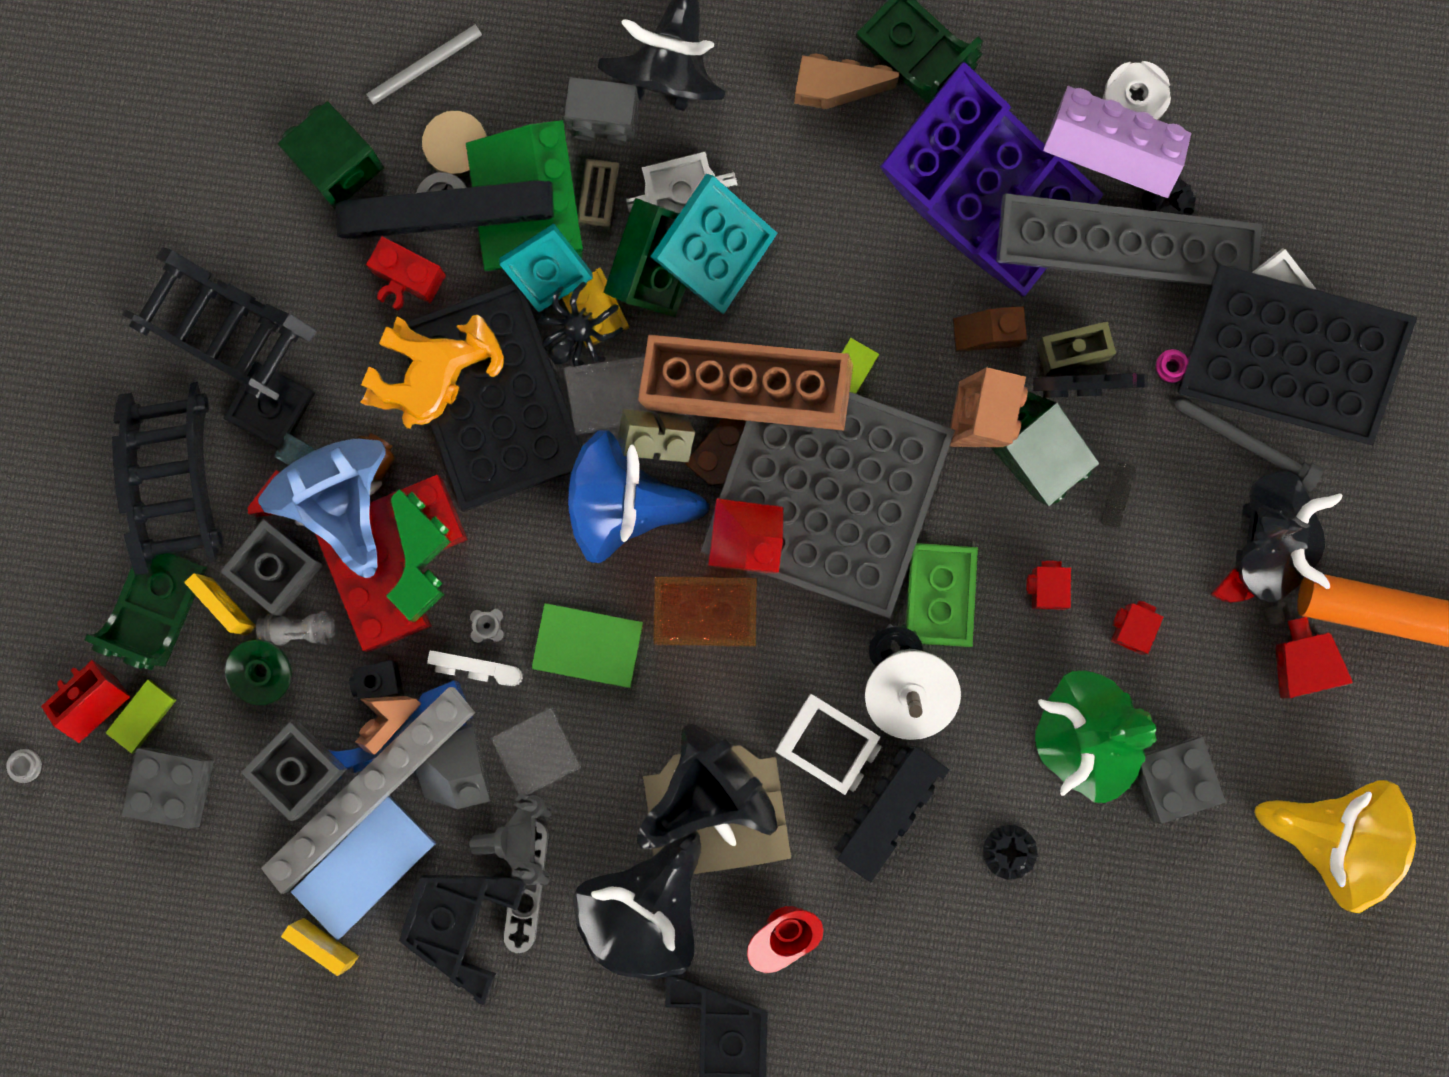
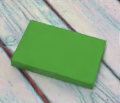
M916 543L909 563L906 628L911 631L915 630L922 644L973 647L978 547Z
M545 603L532 669L631 688L643 622Z

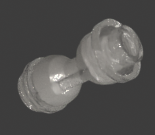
M320 611L319 614H310L304 619L289 620L284 616L267 614L265 618H258L256 635L257 639L271 642L274 645H284L290 640L305 639L311 643L327 645L329 639L335 636V622L333 617H328L326 611Z

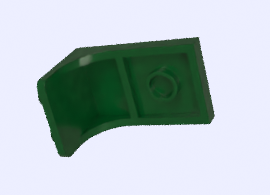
M888 0L856 33V38L886 66L892 68L894 72H899V78L927 104L932 101L962 62H965L974 71L978 66L976 62L982 55L980 49L983 40L979 36L970 44L960 40L916 0Z
M171 553L156 555V558L152 560L149 573L135 575L133 567H131L109 619L97 633L86 634L84 640L93 644L91 650L109 657L111 655L120 658L124 656L122 662L135 668L153 670L154 666L166 667L195 598V594L184 582L194 573L204 575L207 567Z

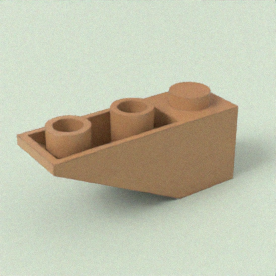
M821 54L802 55L794 104L829 109L896 88L899 72H894L892 68L884 65H876L871 68L860 66L859 62L849 59L837 62L828 60V57Z

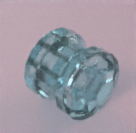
M286 433L283 438L284 445L282 449L275 452L274 457L290 465L316 449Z

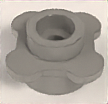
M493 609L491 612L474 610L470 615L473 629L470 635L471 639L477 643L486 639H492L494 642L502 640L504 632L501 630L503 613L498 609ZM485 623L490 624L488 629L484 628Z

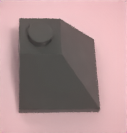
M474 725L461 726L416 769L424 798L455 809L490 802V777Z

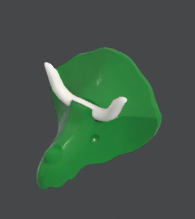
M1087 670L1072 671L1065 674L1047 701L1038 700L1039 705L1044 711L1035 731L1037 751L1042 762L1064 782L1060 789L1061 795H1065L1068 791L1074 789L1095 803H1106L1122 795L1136 780L1141 765L1145 762L1144 749L1151 747L1157 741L1155 734L1156 725L1152 722L1149 712L1144 711L1142 708H1133L1129 694L1125 693L1111 679Z

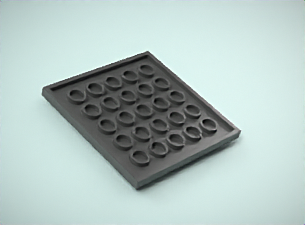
M849 392L844 430L746 420L719 499L783 507V542L779 573H757L890 619L955 430ZM714 513L700 550L701 553L707 555L710 554Z

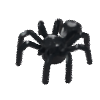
M584 281L574 289L570 298L572 314L559 305V296L564 290V287L560 286L553 295V308L566 319L546 318L543 315L538 320L540 325L564 326V328L551 334L542 342L543 346H548L564 334L567 335L551 349L550 357L554 364L567 363L573 353L574 343L577 342L572 363L575 368L583 366L584 362L582 360L579 361L583 341L586 342L590 356L595 363L605 362V357H598L590 336L599 341H606L615 338L624 331L620 327L611 333L601 335L594 330L596 325L618 310L619 306L617 304L608 308L595 319L592 318L591 312L589 314L586 312V308L578 312L576 301L579 293L587 285Z

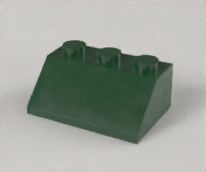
M635 198L603 293L627 304L676 317L686 286L650 256L679 215L678 212Z

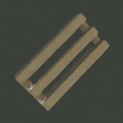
M586 158L578 211L579 225L584 226V224H587L591 227L602 226L605 229H610L619 163ZM593 167L599 169L592 216L588 217L586 216L592 170ZM610 169L604 219L599 218L605 171Z

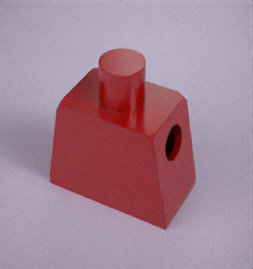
M1308 617L1287 621L1292 641L1276 644L1275 647L1279 694L1281 698H1293L1353 683L1330 633L1312 635Z

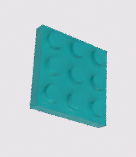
M706 174L650 257L716 312L724 314L778 233L716 177Z

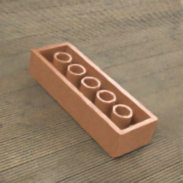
M648 335L638 400L646 410L844 430L853 363L850 355L847 353Z

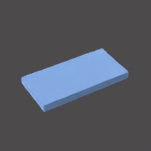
M389 795L291 893L338 941L436 842Z

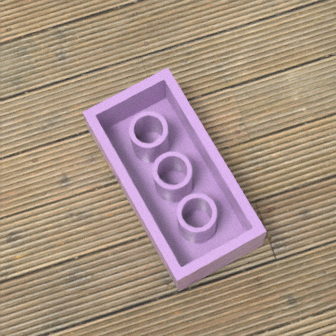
M1067 86L1054 116L1043 151L1168 198L1184 167L1191 132L1186 131L1180 125L1167 124L1154 119L1153 116L1146 112H1136L1125 108L1117 101L1104 100L1093 96L1085 89H1075Z

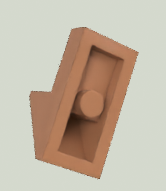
M408 696L361 698L378 717L369 720L359 732L361 736L355 742L364 751L375 755L421 703L417 699Z

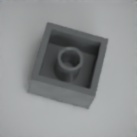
M569 77L564 117L570 134H575V138L592 141L594 137L607 138L609 143L624 145L627 141L635 142L640 104L637 88L630 84Z
M263 519L220 572L271 614L282 616L324 564L274 523Z
M289 722L241 773L289 821L300 819L339 779L347 768L300 722Z
M1191 737L1145 753V762L1141 765L1137 779L1152 822L1163 824L1226 803L1203 737Z
M137 748L122 816L186 829L200 827L214 760L154 748Z

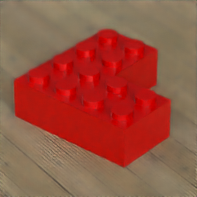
M435 475L401 489L407 495L413 492L426 505L422 511L431 520L436 516L449 529L445 535L451 543L443 550L468 540L444 480L440 476ZM396 492L370 502L369 520L377 550V569L374 576L365 578L357 575L341 560L326 540L315 534L362 651L365 652L375 651L432 627L426 613L416 622L409 621L386 596L397 585L405 568V555L391 503L392 496Z

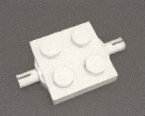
M701 152L642 167L645 180V195L626 198L629 213L635 198L680 213L704 176L710 174L715 177V174L709 167L706 153ZM734 172L716 176L726 187L737 186Z

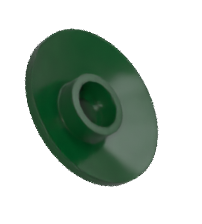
M254 639L239 644L229 654L225 665V676L230 689L238 698L249 704H271L280 699L290 686L292 672L287 656L279 647L265 640ZM259 664H262L266 668L267 674H262L259 672Z

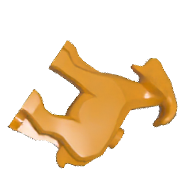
M479 315L472 316L465 325H457V328L466 334L465 341L447 338H427L411 330L406 321L397 317L393 329L388 326L385 328L379 344L404 354L413 360L405 374L404 383L388 384L383 381L376 369L369 366L361 383L367 390L360 403L384 410H402L404 412L402 416L403 424L409 429L414 424H429L433 419L443 414L447 403L452 404L456 399L459 386L455 384L461 369L491 357L486 373L491 377H495L503 368L504 355L495 334Z

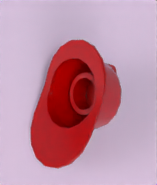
M784 906L776 909L767 919L766 925L752 936L748 944L747 958L749 964L755 970L763 973L777 972L787 967L818 946L824 932L821 920L814 913L794 906Z

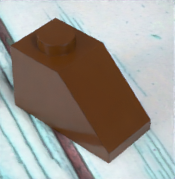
M1024 306L988 309L953 318L955 352L1021 347L1027 340Z

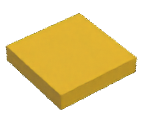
M194 573L184 582L230 633L248 635L256 627L213 578Z
M305 918L288 925L281 936L336 976L350 969L359 957Z

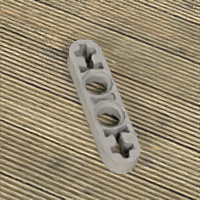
M536 820V831L542 833V839L535 841V851L541 850L540 856L534 854V862L544 871L549 833L546 825ZM540 884L526 885L524 893L529 894L534 901L531 911L523 913L518 909L516 911L507 907L504 943L511 952L524 953L535 942L542 885ZM513 916L520 919L532 918V924L524 923L523 933L529 936V940L524 941L521 946H517L516 939L511 938V934L516 933L519 928V921L512 922Z

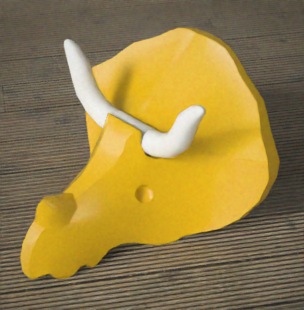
M1378 780L1337 799L1315 803H1298L1282 800L1266 801L1258 804L1254 810L1259 823L1276 836L1293 844L1321 874L1331 895L1339 906L1352 913H1361L1385 899L1405 877L1414 856L1416 836L1411 809L1399 786L1387 780Z

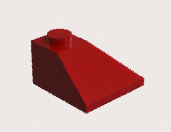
M717 498L708 566L772 574L779 573L783 542V507Z

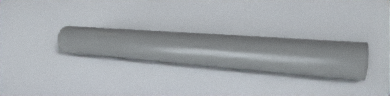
M474 24L366 93L367 97L373 105L481 37L480 30Z

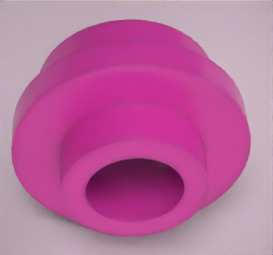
M1171 349L1163 352L1157 358L1155 364L1158 376L1169 383L1181 381L1186 371L1188 358L1179 350ZM1172 361L1177 365L1176 372H1170L1167 369V362Z

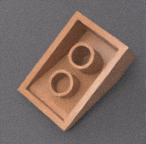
M986 367L961 380L958 385L950 428L955 430L950 446L1005 447L1013 444V440L1018 438L1021 429V421L1017 420L1019 409L1024 406L1028 394V388L1024 387L1026 377Z

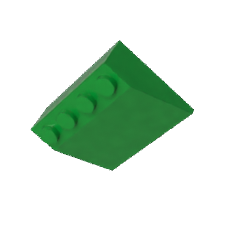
M563 120L529 124L467 142L466 149L472 187L527 181H549L553 184L554 218L478 227L484 271L503 269L499 265L500 257L553 223L582 259L583 248Z

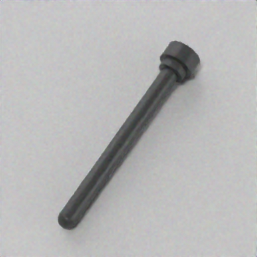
M1179 398L1175 403L1176 409L1279 468L1298 475L1306 491L1311 492L1319 482L1324 469L1314 463L1308 465L1305 462L1303 464L1296 462L1185 398Z

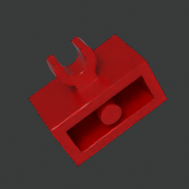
M383 236L366 264L374 275L389 282V285L379 290L377 299L383 303L389 294L396 295V300L392 307L397 311L404 305L403 293L405 291L431 304L446 277V274L439 265Z
M93 660L80 671L73 667L71 672L74 677L67 683L60 679L57 682L59 690L41 706L52 725L78 743L130 698L117 677Z

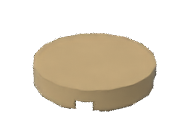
M446 111L435 116L426 126L422 136V149L429 164L437 172H446L457 177L465 176L470 173L466 143L487 137L482 124L471 114L462 111Z

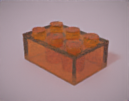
M655 577L654 645L755 648L757 578Z

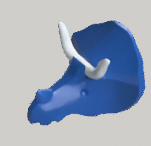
M598 430L584 444L571 472L568 497L571 525L574 537L586 560L591 563L605 561L631 538L662 525L682 524L700 519L709 511V503L702 496L687 489L661 482L639 469V459L635 446L630 445L627 456H623L617 439L609 430Z

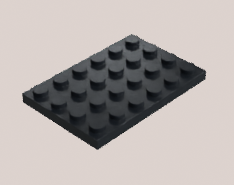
M1218 264L1187 359L1186 371L1182 376L1177 392L1189 397L1373 446L1417 317Z
M515 283L406 322L411 330L427 338H447L465 341L466 334L461 332L457 325H465L472 316L479 315L495 334L504 355L503 368L495 377H491L486 373L491 357L461 369L455 384L459 386L456 399L452 404L447 403L443 414L430 422L461 511L463 512L570 474L581 450L545 346L542 345L543 340L529 301ZM407 357L409 363L411 364L413 360Z

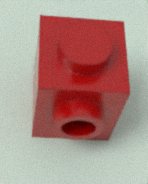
M1041 561V567L1032 569V574L1027 575L1026 581L1027 594H1032V609L1066 610L1071 608V568L1062 567L1061 561Z
M1138 601L1137 604H1128L1124 609L1120 607L1113 620L1112 626L1116 627L1111 642L1140 655L1148 654L1164 616L1155 613L1157 610L1155 606L1143 601Z

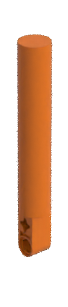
M1326 574L1324 576L1330 583L1329 589L1306 577L1302 580L1297 599V611L1300 616L1449 647L1448 600Z

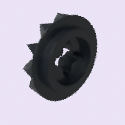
M1178 177L1169 195L1179 194L1174 203L1177 208L1168 205L1160 209L1159 207L1165 197L1147 190L1144 191L1142 205L1144 210L1192 215L1196 197L1193 195L1191 185L1186 184L1181 180V177Z
M889 624L886 629L877 630L873 639L869 641V656L876 667L893 654V650L890 649L892 640H895L899 646H902L900 651L906 649L923 651L922 641L916 631L907 629L904 624L901 627H893Z
M1004 825L998 827L985 840L983 847L984 861L990 871L998 877L1007 880L1022 878L1029 871L1033 870L1038 857L1036 841L1027 830L1019 826ZM1013 838L1014 848L1024 853V856L1013 857L1010 867H1008L1007 856L996 851L997 849L1008 848Z

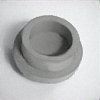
M17 750L7 760V773L16 782H31L41 772V759L32 750Z

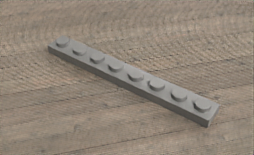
M455 687L447 688L261 867L280 894L289 892L475 714V711Z

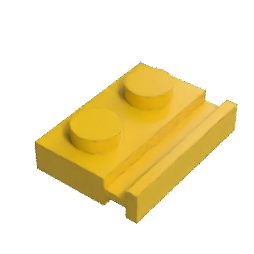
M601 267L592 272L593 279L586 283L587 285L579 293L576 301L578 312L586 308L588 314L592 313L593 319L597 318L614 304L619 306L616 298L603 293L607 280ZM573 291L562 298L570 314H572L570 298ZM620 306L616 312L596 325L594 330L604 335L620 327L623 330L629 329ZM590 336L593 345L602 342Z

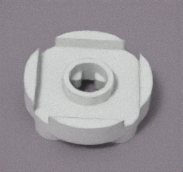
M1127 62L1120 65L1111 74L1105 85L1103 99L1117 101L1125 108L1136 112H1146L1153 116L1154 119L1159 120L1170 104L1169 79L1161 68L1151 62ZM1129 89H1143L1142 97L1145 100H1133Z

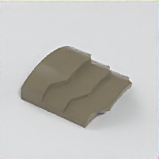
M741 745L732 746V750L763 784L762 787L774 806L777 830L771 835H766L747 826L729 824L736 839L735 846L727 843L714 826L697 830L700 835L701 853L693 874L791 859L776 757L758 759ZM681 754L673 755L660 774L643 776L648 814L664 797L674 770L679 764ZM663 847L653 849V855L655 856Z

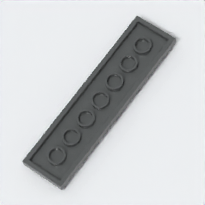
M1004 194L1002 196L996 262L1211 287L1218 264L1248 272H1253L1258 268L1262 224Z

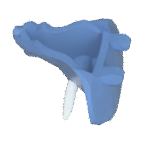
M350 439L319 448L294 461L278 473L260 495L258 502L264 512L296 520V525L305 526L326 540L352 571L359 576L370 578L374 576L377 569V550L369 520L370 496L382 486L381 481L372 482L385 456L386 449L380 440Z

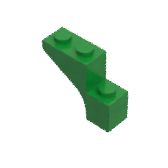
M399 489L392 496L391 503L405 555V568L397 585L386 596L409 621L416 622L445 595L439 589L443 584L441 580L430 569L425 572L422 569L451 541L445 535L449 529L436 516L430 520L422 511L426 505L413 492L407 495Z

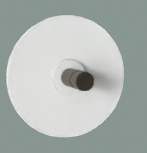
M916 649L901 650L888 656L873 670L865 689L866 707L873 722L887 734L908 740L927 738L944 729L956 715L961 699L959 681L953 669L941 658Z

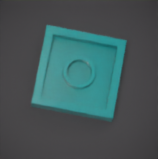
M554 223L499 258V265L538 312L553 304V295L560 286H563L564 290L559 296V300L574 291L581 282L587 283L593 279L592 271Z

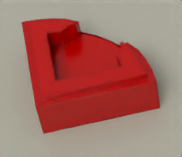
M1232 569L1211 593L1216 599L1230 603L1241 602L1254 597L1239 579V572L1236 569Z

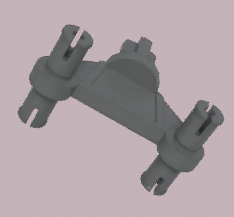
M520 794L515 799V801L520 802L515 803L519 809L510 821L506 823L505 827L498 828L492 834L472 836V840L469 841V847L474 855L497 854L500 858H504L514 869V876L519 877L525 884H540L544 886L549 883L550 879L546 877H550V874L547 871H543L539 865L534 864L536 817L539 816L549 818L552 814V811L549 810H552V807L549 804H545L544 800L536 795L526 796L525 794Z

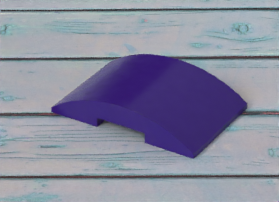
M962 62L880 165V168L907 202L946 240L992 277L1020 296L1025 297L1047 268L996 262L1002 196L1004 194H1014L1097 204L1104 194L1068 160L1044 152L1045 144L1009 111L1011 106L965 62Z

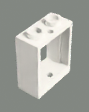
M810 694L775 752L846 795L848 790L852 792L856 790L864 777L860 773L861 768L866 760L870 763L873 762L882 746L877 743L880 736ZM817 709L867 739L842 782H839L792 752Z

